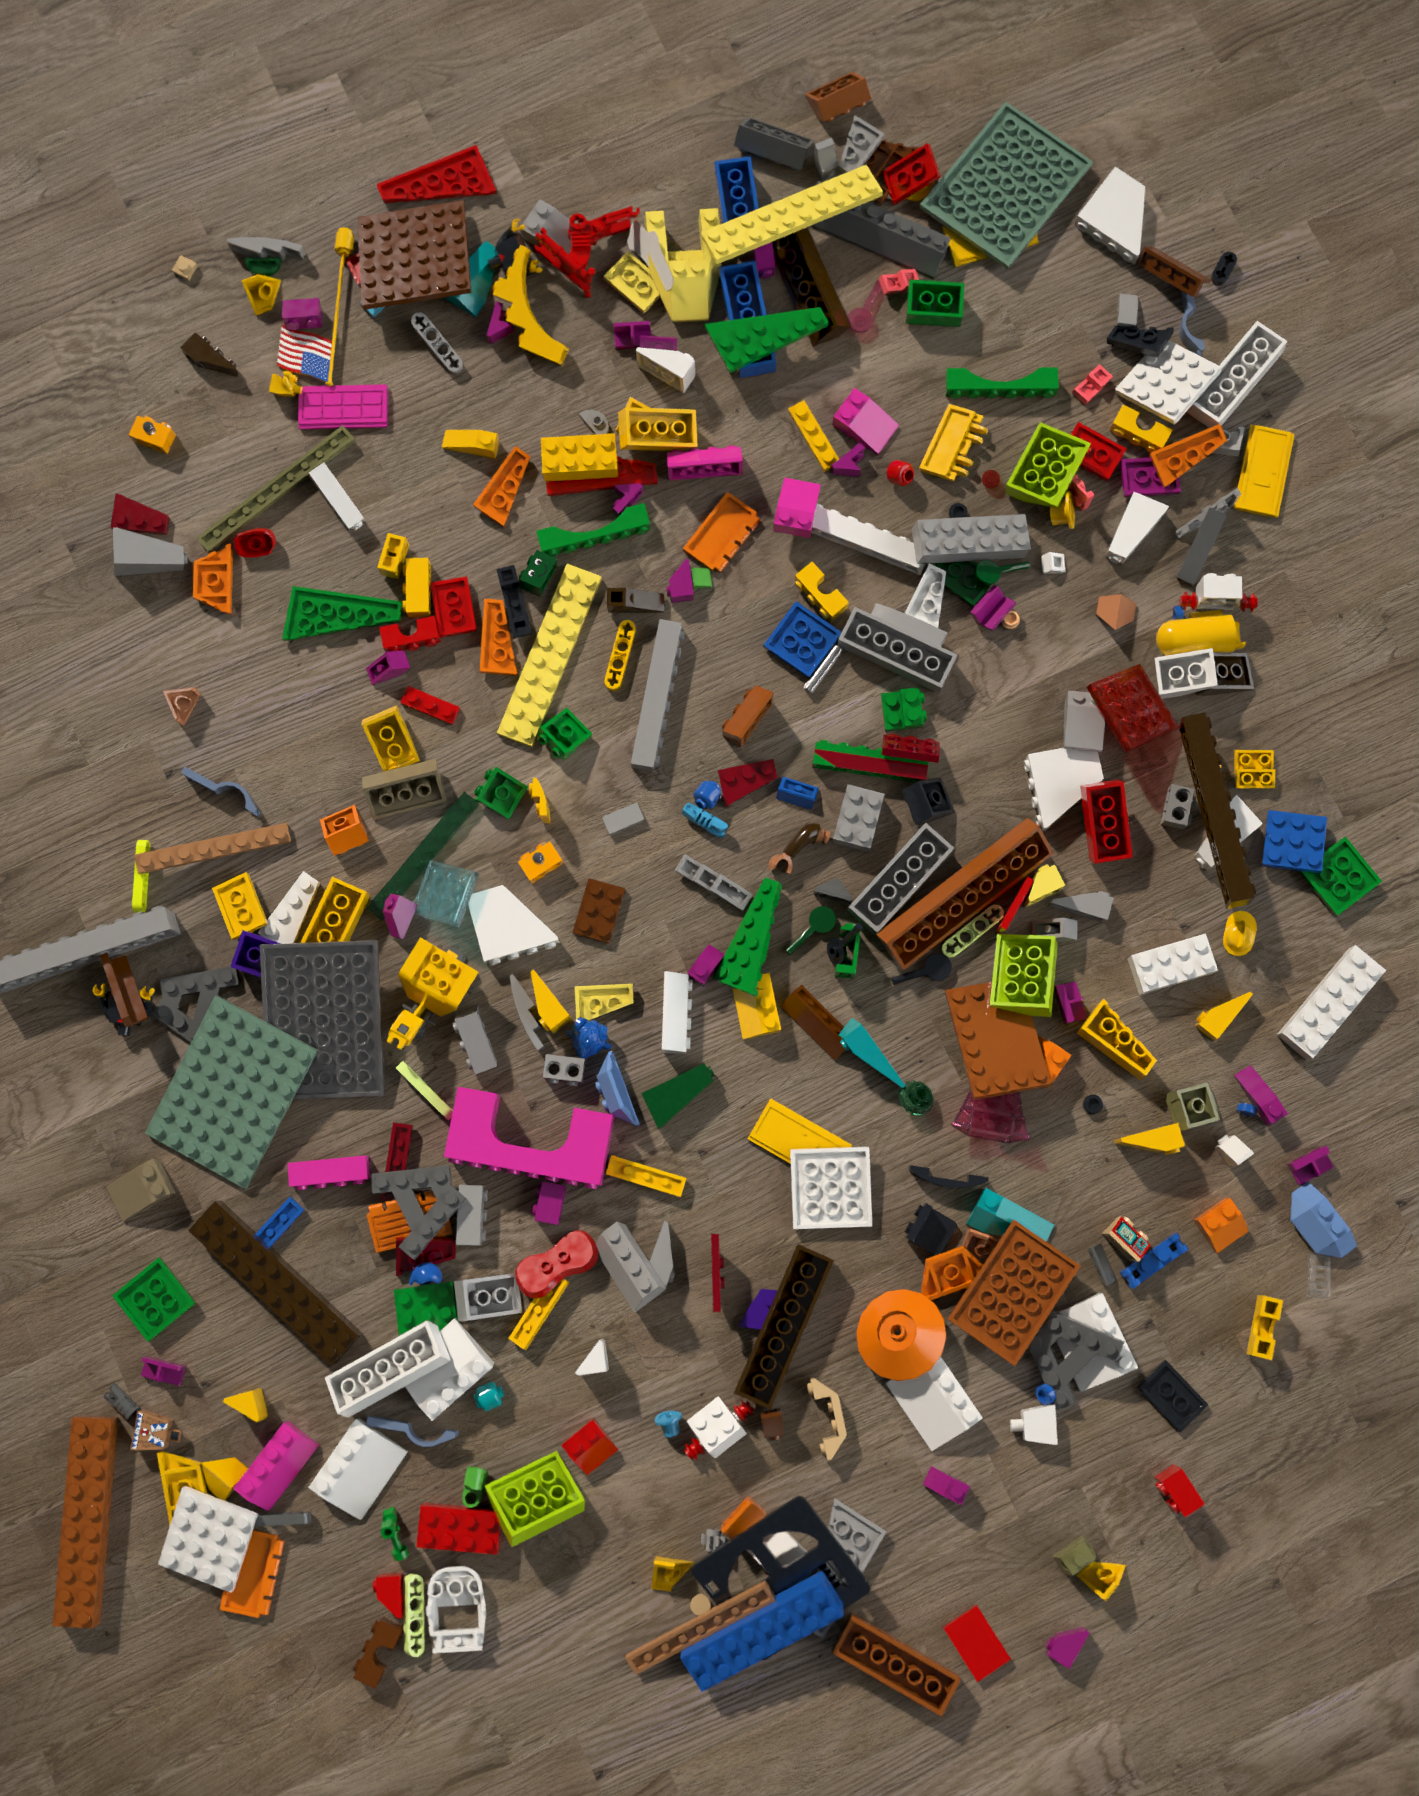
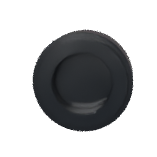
M955 503L950 507L948 515L949 518L967 517L968 510L964 504Z
M1089 1095L1084 1098L1082 1106L1086 1113L1097 1114L1103 1108V1101L1097 1095Z

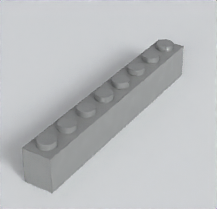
M659 619L631 759L632 768L654 772L655 766H659L660 756L657 754L658 749H662L664 737H661L662 730H666L667 719L664 718L665 713L670 710L671 701H668L669 694H673L674 683H672L673 676L676 677L678 665H675L676 658L680 659L681 647H679L680 640L683 641L685 630L682 629V623Z

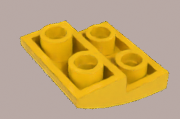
M1234 750L1236 788H1275L1274 750Z
M533 778V783H529V795H531V799H534L536 804V814H538V818H541L543 823H550V810L546 796L538 779Z

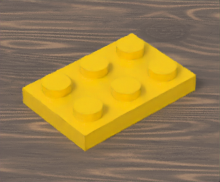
M245 872L212 888L232 940L239 939L242 930L251 933L268 925L249 873Z

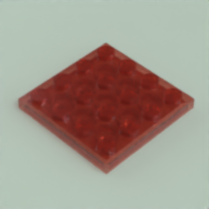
M1140 664L1098 680L1086 687L1125 752L1167 735L1179 727Z

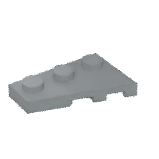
M854 116L839 164V170L847 173L864 166L884 139L885 134L859 117Z

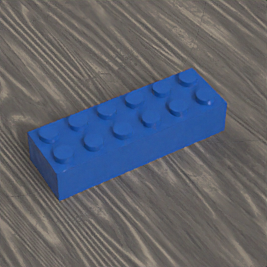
M751 261L719 267V278L728 321L766 315L756 262ZM774 352L738 369L740 378L776 372Z

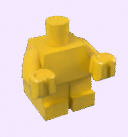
M284 371L283 378L272 373L269 392L281 397H294L295 393H302V387L297 386L295 383L298 380L297 376L292 375L289 371Z

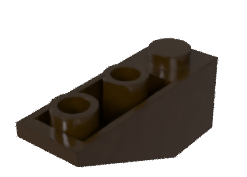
M195 332L180 347L184 355L198 367L236 377L239 375L235 368L237 365L230 358H224L223 352L218 347L213 348L210 345L211 342L204 335L200 337Z
M607 588L608 613H664V593L630 588Z

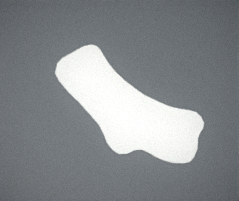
M633 222L627 241L628 246L642 257L648 267L649 253L667 292L673 286V277L660 249L658 236L655 231L647 232L641 224Z

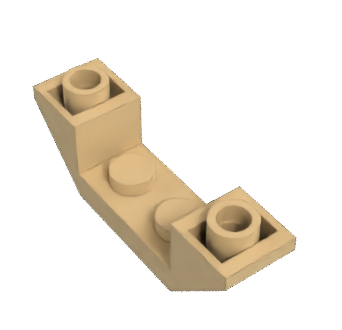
M813 1377L810 1378L811 1383L807 1384L809 1395H813L814 1399L829 1396L831 1399L827 1400L829 1412L834 1413L835 1420H831L833 1432H838V1435L823 1438V1443L820 1444L822 1456L826 1455L827 1460H831L847 1436L838 1393Z

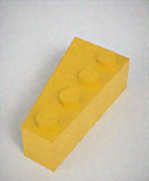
M1103 998L1078 1030L1077 1034L1137 1079L1141 1080L1148 1074L1157 1060L1141 1041L1136 1039L1130 1028L1124 1025L1119 1019L1118 1014L1115 1011L1113 1012L1107 1005V1001Z

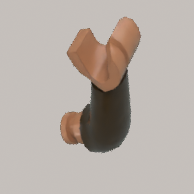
M817 823L806 824L793 836L783 849L782 855L777 854L770 859L769 871L774 870L778 861L782 859L786 864L784 872L791 874L793 866L791 858H794L810 843L814 844L815 842L820 843L823 841V844L826 845L830 838V831L824 832V829H821L820 824Z

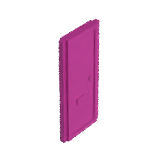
M387 384L331 387L301 386L302 393L299 394V430L338 429L342 425L345 428H384L388 425Z

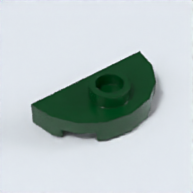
M281 257L245 258V263L252 274L269 277L277 273L281 267L282 259Z

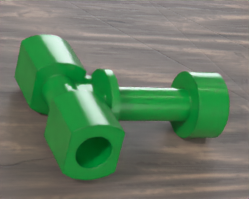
M391 1507L383 1510L381 1536L384 1539H391L394 1547L391 1551L394 1561H401L409 1556L407 1546L402 1545L397 1534L400 1531V1527L396 1526L397 1510Z

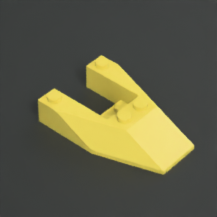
M718 208L700 209L698 222L701 250L668 252L664 211L645 212V230L647 232H656L660 249L673 277V286L666 292L648 252L650 276L672 322L709 320L719 281V267H722V264H716L701 238V232L720 225Z

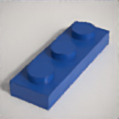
M290 1196L256 1232V1235L265 1241L269 1247H272L305 1209Z

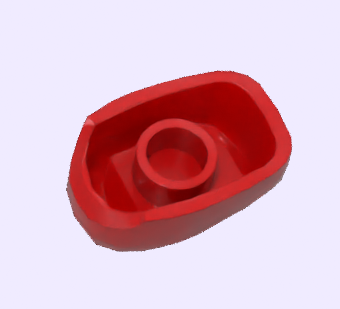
M266 528L247 530L237 534L234 538L235 550L241 557L266 556L273 551L276 545L274 533Z

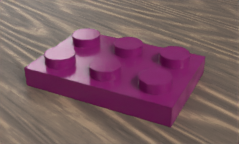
M1151 458L1121 459L1123 497H1131L1134 492L1143 496L1180 494L1179 478L1163 489Z

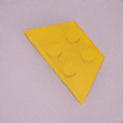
M159 1451L157 1457L169 1524L171 1525L177 1502L184 1486L207 1494L202 1462Z

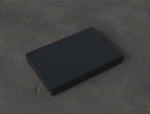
M1165 1359L1137 1386L1140 1392L1180 1433L1209 1405Z

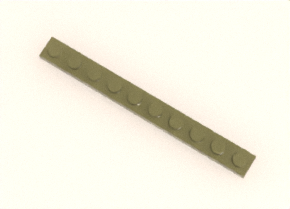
M342 425L204 531L197 539L208 553L213 552L310 477L309 472L323 462L327 464L354 443L355 439Z

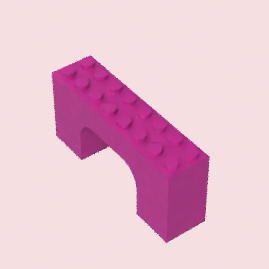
M463 1087L457 1088L444 1157L449 1158L448 1162L463 1165V1161L468 1162V1166L477 1168L487 1165V1169L501 1172V1168L507 1169L506 1173L520 1175V1172H526V1176L537 1179L542 1175L546 1176L545 1180L553 1182L564 1179V1183L578 1186V1182L584 1183V1187L597 1189V1186H602L615 1120L614 1115L574 1108L569 1135L565 1144L554 1151L537 1150L505 1144L498 1138L495 1124L501 1099L500 1095Z

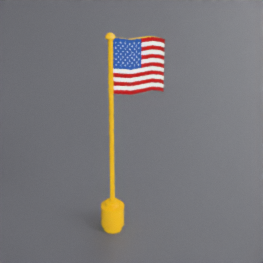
M339 228L336 233L334 250L341 256L332 341L313 333L286 330L283 324L281 327L277 365L289 372L312 376L322 380L329 387L333 385L331 381L345 257L353 253L354 235L353 231L349 228Z

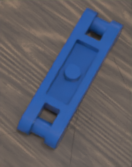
M1177 1232L1144 1254L1139 1262H1133L1120 1272L1121 1276L1125 1277L1129 1282L1128 1286L1131 1289L1137 1287L1141 1282L1189 1249L1186 1244L1181 1242ZM1172 1243L1177 1248L1173 1252L1168 1247ZM1134 1270H1136L1139 1274V1276L1136 1278L1131 1273Z

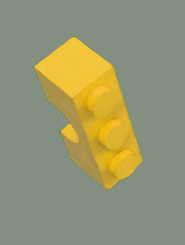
M1122 405L1110 431L1118 437L1128 439L1133 445H1140L1146 448L1149 453L1163 448L1172 429L1156 421L1150 430H1141L1136 424L1139 412Z
M812 561L795 575V586L799 591H804L807 594L808 601L820 609L819 613L824 619L828 618L832 622L848 609L849 602L837 589L830 594H823L818 590V585L824 581V574Z
M1263 1295L1257 1296L1246 1354L1272 1360L1276 1341L1273 1339V1330L1276 1321L1280 1320L1283 1300Z

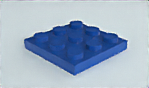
M796 601L764 643L763 647L807 678H810L837 642L842 632Z
M1268 810L1262 866L1321 874L1327 817Z

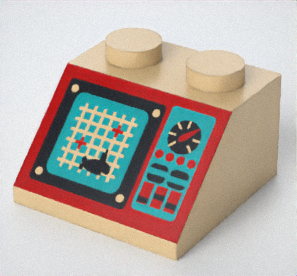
M1117 1217L1102 1234L1130 1262H1139L1150 1247V1244L1147 1242L1149 1238L1143 1232H1137L1133 1228L1134 1224L1127 1217Z

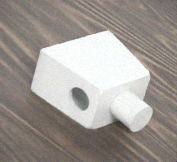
M1042 1405L1021 1410V1419H1010L1011 1432L1022 1431V1439L1025 1441L1058 1445L1055 1405Z

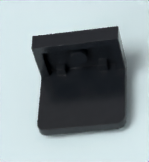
M924 1203L923 1206L919 1205L914 1215L917 1217L914 1222H909L904 1231L907 1233L905 1238L936 1256L945 1249L957 1227V1223L933 1209L929 1204Z

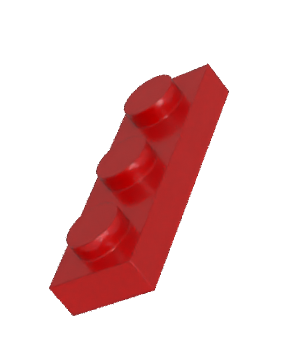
M410 686L407 687L400 702L404 706L450 725L454 724L460 710L459 706Z

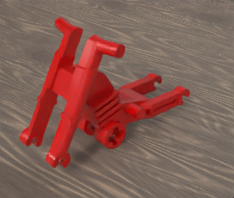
M630 206L604 214L593 220H586L579 213L573 214L570 217L568 239L570 240L569 254L547 235V231L544 228L540 229L542 235L538 232L535 234L540 247L534 245V251L537 254L543 255L553 267H556L573 284H576L583 291L585 298H590L591 286L588 283L592 282L595 269L592 267L588 271L584 269L588 265L591 245L596 246L597 241L603 237H609L630 230L632 225L630 224V218H637L640 208L633 212V207Z

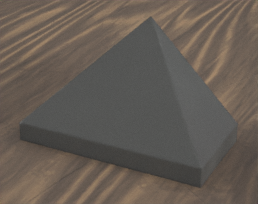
M839 878L815 887L814 895L851 904L852 896Z

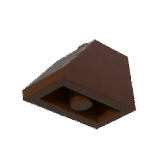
M781 1410L761 1411L764 1438L768 1437L769 1440L781 1439L780 1435H784Z

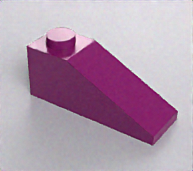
M1251 1065L1234 1075L1252 1105L1257 1107V1113L1265 1125L1273 1124L1288 1114L1278 1097Z

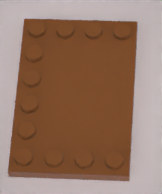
M992 982L945 990L947 1004L973 1100L1049 1087L1051 1085L1032 1016L990 1007Z
M1013 1220L947 1319L1015 1366L1081 1265L1016 1220Z

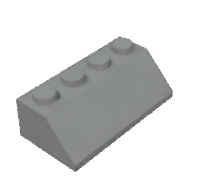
M615 1222L601 1233L596 1242L598 1256L636 1313L667 1288L625 1224Z

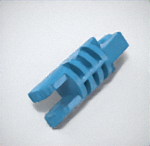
M689 802L684 806L681 814L691 822L697 823L698 826L719 838L725 836V831L728 828L727 823L716 816L713 817L711 813L708 814L706 810L703 811L702 808Z

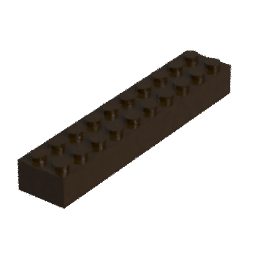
M1205 712L1182 717L1178 728L1226 910L1249 905L1254 899V895H1256V888L1254 883L1251 884L1250 882L1251 869L1244 860V857H1246L1245 847L1240 845L1241 832L1239 827L1236 828L1235 826L1236 813L1230 807L1231 794L1229 790L1226 791L1224 784L1227 783L1226 775L1224 772H1221L1219 766L1222 765L1221 757L1215 751L1217 746L1216 738L1214 735L1211 736V719L1206 717Z
M222 1200L214 1201L188 1230L330 1366L336 1364L363 1334L272 1247H269L265 1241L257 1236L256 1232Z

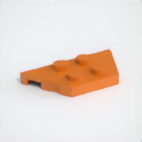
M227 544L225 548L217 552L213 551L206 557H201L194 561L193 598L223 613L232 615L233 546Z
M964 1246L927 1258L921 1294L929 1300H933L967 1288L983 1264Z

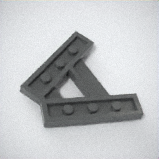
M226 967L160 979L162 999L151 1015L189 1042H192L214 997L219 994L220 989L240 985L238 969ZM200 993L194 1018L192 1019L179 1010L181 998L185 995Z
M449 1165L371 1174L372 1194L393 1193L411 1229L410 1234L400 1244L399 1248L413 1260L420 1255L466 1199L452 1186L451 1166ZM432 1188L437 1201L424 1214L413 1190Z
M1052 1310L1028 1347L1044 1383L1050 1385L1055 1391L1056 1399L1053 1403L1056 1410L1076 1403L1068 1383L1097 1353L1118 1361L1125 1341ZM1059 1337L1078 1344V1346L1059 1364L1051 1345Z

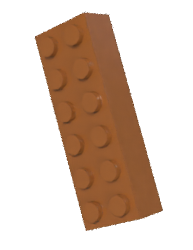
M850 1612L832 1647V1653L940 1716L943 1715L961 1680L959 1674L852 1612Z

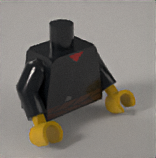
M514 219L512 226L497 241L495 247L496 257L487 260L491 271L501 268L504 276H506L508 268L513 265V256L516 249H519L520 245L526 247L520 232L517 233V230L525 228L523 224L519 227L517 226L521 219ZM529 257L526 278L534 274V272H542V268H536L537 264L541 262L537 260L532 261L531 257Z
M95 984L93 994L97 996L106 1019L109 1020V1023L119 1025V1036H130L131 1026L125 1027L112 991H107L106 994L104 993L107 989L106 984L101 985L102 990H99ZM145 986L139 994L148 1017L153 1011V998L151 996L154 994L155 989L151 988L149 993H147ZM142 1022L134 1024L133 1026H141Z

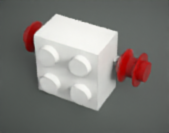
M1215 573L1206 574L1199 581L1192 595H1188L1185 591L1180 596V607H1183V610H1186L1187 607H1191L1192 611L1195 608L1234 610L1236 606H1239L1242 612L1246 608L1253 612L1258 606V598L1255 597L1254 593L1250 597H1247L1245 593L1242 594V576H1236L1235 574H1226L1224 576H1217Z
M718 1396L687 1420L699 1440L692 1438L693 1443L690 1446L685 1444L686 1449L684 1451L691 1460L695 1458L697 1461V1455L699 1453L705 1455L706 1448L714 1458H717L746 1435V1431L738 1420L740 1418V1420L746 1422L747 1415L754 1416L752 1411L755 1409L748 1400L744 1402L741 1399L742 1405L739 1407L734 1405L735 1413H732L725 1402Z

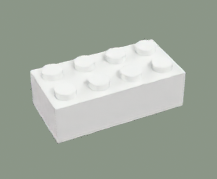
M1206 934L1137 953L1127 958L1139 995L1210 975L1218 971Z

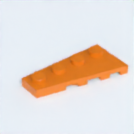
M1220 424L1149 454L1163 489L1227 442Z
M515 446L473 504L474 508L503 528L526 471L530 456Z
M484 599L479 673L517 676L503 600Z

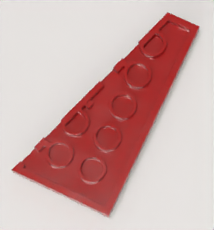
M477 145L376 184L383 203L497 194Z
M617 456L618 477L546 481L547 495L556 496L614 489L615 485L658 484L656 464L635 459H623Z

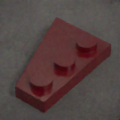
M774 759L718 770L725 808L777 779Z

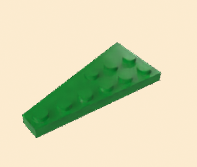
M764 878L712 979L757 997V984L762 978L760 971L762 964L766 960L771 938L769 931L771 925L774 924L775 918L773 913L774 909L778 906L782 884Z

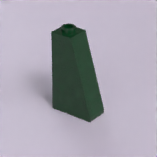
M705 1063L641 1093L658 1130L663 1128L713 1083L712 1077L715 1075L711 1066L706 1067Z

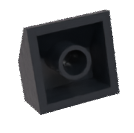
M941 778L918 781L902 790L916 825L929 823L955 813Z

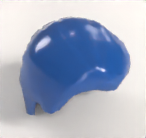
M422 1262L412 1271L409 1284L412 1285L416 1282L429 1285L432 1281L439 1284L443 1279L442 1272L437 1265L431 1262Z

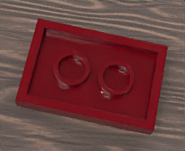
M894 733L883 734L881 755L939 763L940 742H936L934 739L921 740L914 736L899 737Z

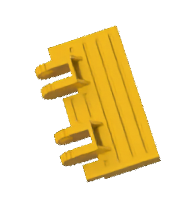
M949 404L919 467L920 471L954 481L957 475L967 477L969 472L955 465L957 463L972 467V460L963 456H966L972 443L982 445L983 443L981 437L970 434L971 432L982 435L987 434V428L978 425L981 424L984 418L983 415Z

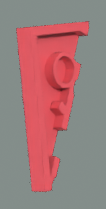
M1075 474L1067 491L1071 492L1074 504L1083 511L1089 507L1094 493L1092 491L1086 492L1084 482Z

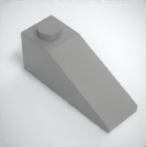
M1098 891V893L1094 892L1053 899L1049 906L1105 923L1108 920L1114 898L1109 897L1110 894Z
M666 1221L663 1223L650 1259V1264L665 1286H667L668 1282L672 1283L676 1273L672 1271L674 1265L669 1223Z

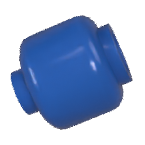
M703 781L693 793L695 804L702 809L713 808L721 798L720 786L714 781Z

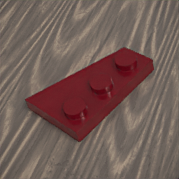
M116 493L110 528L112 530L113 528H120L130 532L167 535L170 517L167 514Z
M396 1237V1277L403 1275L404 1272L414 1270L422 1262H431L436 1265L456 1259V1237H434L415 1260L399 1248L406 1237Z

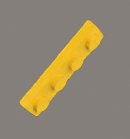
M803 400L788 408L791 418L823 472L831 469L832 465L839 458L806 402Z
M611 1155L606 1172L607 1175L679 1197L682 1195L687 1179Z
M562 1279L546 1296L534 1298L508 1339L522 1349L527 1350L570 1282Z

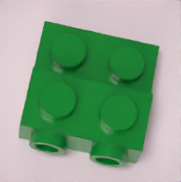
M919 687L900 689L898 692L881 693L885 732L923 727L924 722L927 721L926 710L922 711L921 704L924 703V693L920 692Z
M565 708L541 726L537 734L539 742L544 746L547 744L551 749L552 755L556 759L560 758L562 761L575 753L579 746L592 737V733L568 708Z
M493 767L492 770L489 768L483 776L486 779L482 786L479 784L473 793L476 795L474 800L509 819L528 786L498 767Z

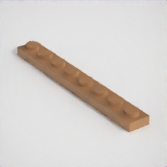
M283 823L139 853L134 856L138 874H144L291 843L288 824Z
M765 1580L626 1654L625 1659L635 1675L775 1602L776 1596Z

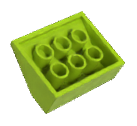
M1040 422L1006 484V494L1023 502L1057 508L1091 443Z
M997 934L990 1007L1030 1016L1051 1017L1058 948L1056 936Z
M557 1451L485 1485L488 1497L511 1547L584 1511L585 1500Z

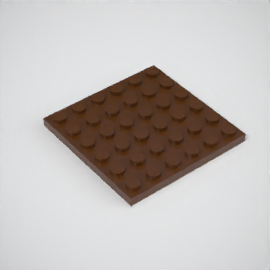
M464 200L357 217L363 310L472 293Z

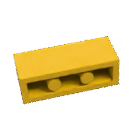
M406 558V565H403V576H406V583H403V593L406 594V601H403V611L407 613L409 618L430 617L431 563L429 558Z

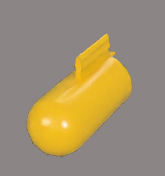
M1222 610L1188 613L1189 618L1170 620L1163 623L1156 634V645L1165 656L1213 648V652L1231 653L1237 649H1243L1246 645V642H1241L1240 623L1235 622L1230 614L1223 615Z

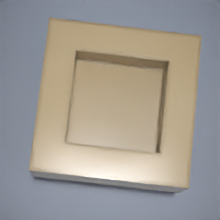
M180 255L172 272L190 281L198 265L196 262Z

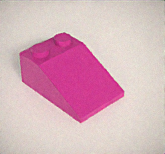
M856 388L852 390L835 413L832 424L877 455L899 427V424L870 397Z
M784 478L776 509L773 531L810 538L821 484Z

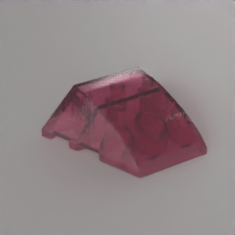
M970 1089L951 1125L963 1134L974 1138L1002 1143L1030 1140L1025 1123L1026 1119L1021 1106L1020 1092L973 1100Z

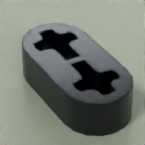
M1230 251L1222 254L1211 275L1213 284L1222 286L1226 283L1237 263L1236 254ZM1230 259L1231 261L1228 266H1225L1226 260ZM1220 271H1223L1221 279H1218Z

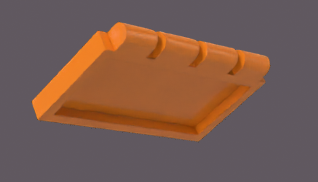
M727 491L683 547V551L712 572L717 570L721 573L728 564V560L724 557L731 560L740 548L735 543L737 542L742 545L751 534L747 528L753 531L761 520L757 517L756 511Z
M433 1190L424 1192V1200L421 1193L415 1194L424 1214L437 1201ZM396 1199L386 1201L387 1209H384L383 1203L369 1206L370 1213H367L366 1216L376 1253L396 1248V1237H407L411 1232ZM450 1219L435 1237L453 1234Z
M253 1529L235 1589L231 1593L223 1591L219 1610L259 1618L261 1614H269L271 1599H267L265 1596H273L276 1579L269 1578V1576H277L281 1559L274 1557V1555H282L285 1540L278 1539V1534Z

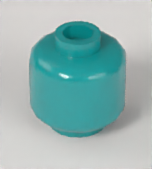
M492 1381L477 1387L476 1393L473 1394L478 1409L482 1408L484 1411H490L501 1406L502 1397H505L501 1385L497 1386Z

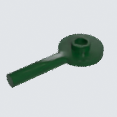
M982 560L975 567V575L981 583L993 585L1000 579L1001 574L1030 568V563L1025 561L998 567L990 560Z
M825 906L813 909L809 916L810 927L785 951L791 955L814 932L827 933L831 931L836 923L834 912Z

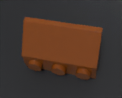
M850 72L805 94L816 117L823 122H830L835 119V116L847 114L851 111L850 109L864 106L867 101L871 100L866 78L854 72Z
M754 686L752 690L748 689L743 697L745 699L741 705L738 704L733 710V717L724 722L722 726L723 736L741 748L772 706L774 701V693L758 686Z

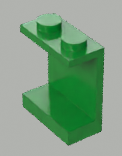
M846 923L845 926H841L839 935L846 936L856 924ZM860 932L854 938L851 966L837 964L834 977L854 979Z

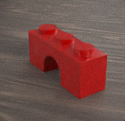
M435 616L416 619L417 630L410 636H405L401 633L398 623L379 627L385 652L407 649L408 651H414L422 646L433 647L437 643H441Z

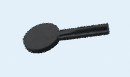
M857 923L842 940L839 938L829 940L827 954L833 964H843L846 961L847 945L863 929L860 923Z
M940 953L933 954L926 960L924 968L892 977L891 980L893 985L924 975L936 981L944 980L951 973L952 964L947 956Z

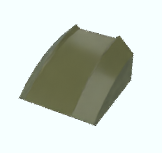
M1209 1082L1167 1094L1166 1103L1168 1104L1173 1124L1178 1123L1180 1131L1220 1120L1219 1110Z

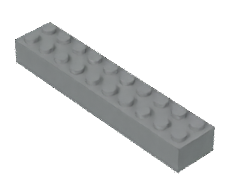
M156 906L150 912H138L129 919L120 918L110 925H98L92 931H80L77 933V936L71 938L70 936L59 938L58 942L43 943L40 945V948L34 950L32 948L22 950L21 954L16 956L14 954L4 956L3 960H0V994L101 961L100 955L108 953L109 958L181 935L176 915L166 907Z

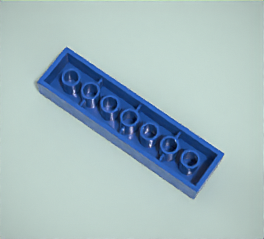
M820 1571L776 1595L775 1602L682 1650L681 1660L701 1692L843 1617V1603L824 1572Z

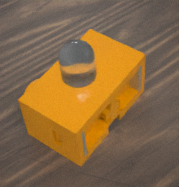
M137 416L129 437L137 444L168 454L176 434L171 429L172 427L166 423L161 422L159 424L150 417L145 416L143 418Z
M550 841L539 844L536 847L537 850L531 854L530 852L525 853L520 857V861H518L531 884L564 864Z

